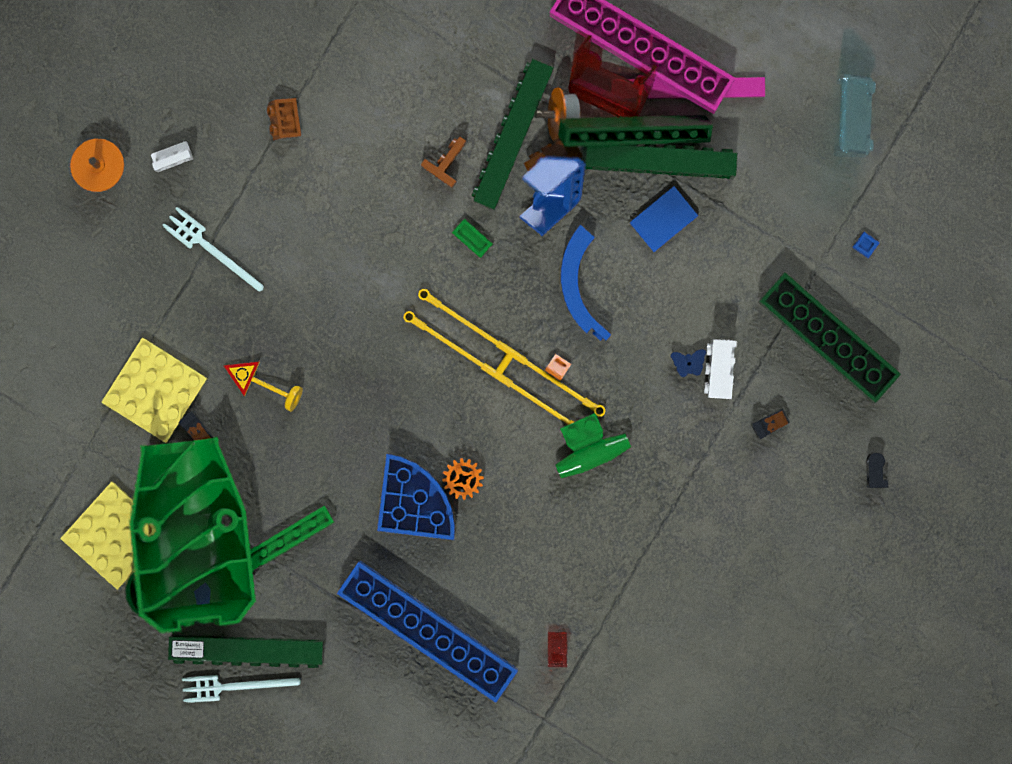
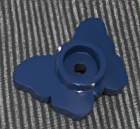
M697 350L692 355L687 354L686 356L673 352L670 357L681 377H686L692 373L695 376L700 375L703 369L702 364L704 363L706 350Z

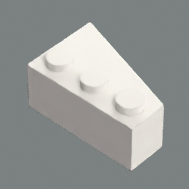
M711 340L710 344H707L706 355H710L709 363H706L705 366L708 382L704 383V393L707 394L708 398L732 399L733 366L735 364L734 350L737 341Z

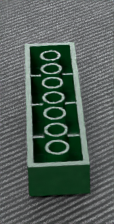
M632 144L582 146L581 150L583 155L581 161L585 163V169L721 179H734L737 172L738 153H733V149H722L720 152H716L714 148L709 147L695 150L693 146H683L682 149H675V145H664L663 148H657L656 144H645L643 147Z
M782 273L759 299L758 303L872 403H876L901 375L787 273Z

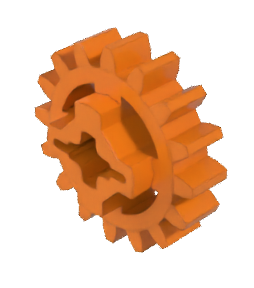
M463 458L460 459V463L453 460L454 466L448 464L449 471L443 472V474L447 475V478L442 479L443 482H447L444 489L450 488L449 495L455 493L456 499H458L459 495H462L463 500L466 499V495L473 498L472 492L479 493L477 487L483 486L479 482V480L484 479V476H479L482 469H476L477 463L471 465V459H468L467 463L464 462ZM461 466H467L471 468L472 471H463ZM455 469L456 477L450 481L451 473ZM460 474H463V476L471 474L466 480V484L463 482L455 483L460 478ZM476 477V483L474 487L471 488L470 481L472 478ZM454 487H463L465 492L458 491Z

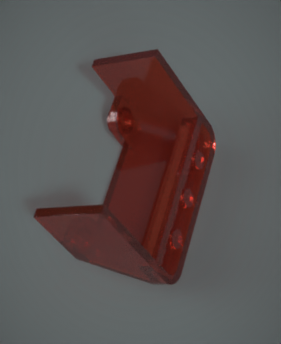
M588 35L574 54L568 86L570 94H575L578 99L616 117H638L653 88L657 66L653 65L646 76L638 75L634 82L601 67L602 60L600 56L589 50L592 36Z

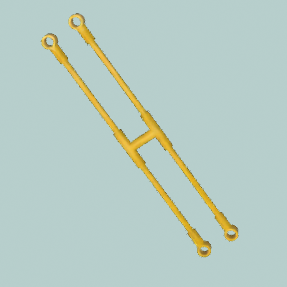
M427 289L419 291L418 296L421 300H426L435 307L441 308L506 353L498 368L494 369L488 364L482 363L429 328L426 323L415 317L413 312L407 311L404 314L406 322L427 331L480 366L483 371L506 386L512 387L567 425L574 423V421L562 416L503 375V372L513 358L521 364L527 365L580 400L583 405L594 411L596 416L601 417L605 414V408L602 405H597L588 398L582 397L529 362L526 357L502 341L496 340L443 305ZM422 291H426L428 293V296L426 298H422L420 296ZM408 313L413 315V319L410 321L406 319ZM598 407L603 408V413L600 415L596 413Z

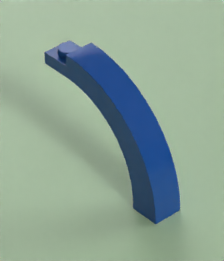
M580 225L571 237L562 260V293L566 306L578 326L586 334L592 328L594 330L592 334L600 341L604 339L606 341L611 334L589 314L579 293L578 270L580 261L586 248L595 238Z

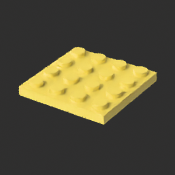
M142 338L102 400V403L167 443L178 427L179 421L183 419L208 378L145 338Z
M112 481L60 539L118 590L134 570L129 530L133 499ZM149 524L144 527L146 535L151 534V526Z

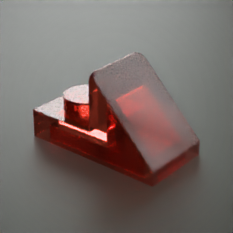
M548 632V667H567V632Z

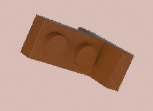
M459 137L458 140L454 138L448 146L450 148L448 154H443L438 160V168L426 159L422 162L421 167L453 189L457 181L445 172L467 143L466 140L462 137Z

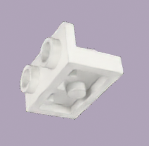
M186 141L151 154L154 162L152 165L156 172H161L193 159Z

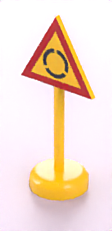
M260 362L224 365L243 396L246 395L252 381L286 397V410L292 412L296 408L303 392L302 387L294 386L287 393L255 378L254 374Z

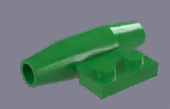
M594 413L560 428L567 446L574 452L555 464L561 478L581 474L613 460L630 449L631 445L625 433L603 439V429Z

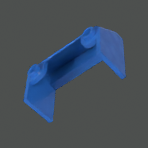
M540 158L536 166L523 176V180L532 186L536 192L533 195V205L520 215V219L541 236L547 233L581 200L585 163L577 158Z

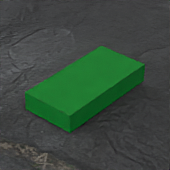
M463 219L452 232L479 258L493 245L466 219Z

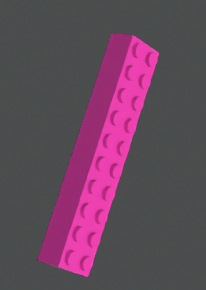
M557 0L550 10L551 18L712 114H715L735 80V77L605 0Z

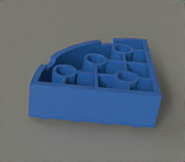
M386 454L377 531L454 540L455 522L453 511L447 494L440 483L417 463L401 456Z

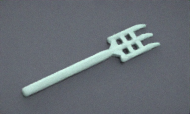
M176 207V210L186 219L181 223L170 215L169 218L179 228L174 231L166 224H163V227L188 248H192L193 244L199 243L257 291L263 290L264 286L202 238V232L206 230L205 227L186 212ZM188 222L192 223L190 228L186 227ZM195 227L199 229L196 234L193 232ZM182 230L186 232L183 237L179 234ZM189 235L193 237L190 242L186 240Z
M218 675L182 678V681H196V687L184 688L182 691L197 692V697L184 699L183 701L192 703L219 701V693L222 690L297 686L301 684L300 678L221 684L217 680L219 678ZM209 680H213L214 686H209ZM200 681H205V686L201 687ZM214 690V696H210V691ZM201 691L206 692V697L201 696Z

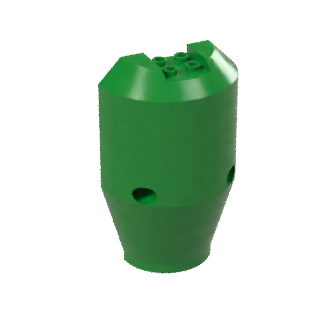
M218 437L140 446L141 456L129 519L139 616L161 633L181 631L180 625H194V621L197 620L200 623L214 622L215 625L239 623L256 602L246 510L219 447ZM224 515H227L230 519L227 526L221 522V518ZM147 524L151 526L150 535L144 533V527ZM206 583L210 588V602L197 605L194 591Z

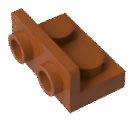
M296 98L277 99L269 102L267 114L270 117L271 125L269 130L273 140L300 137L301 130Z

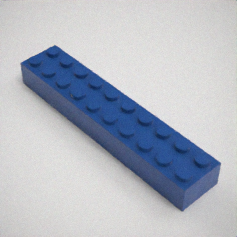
M362 561L357 563L337 592L339 596L495 703L518 671V668Z

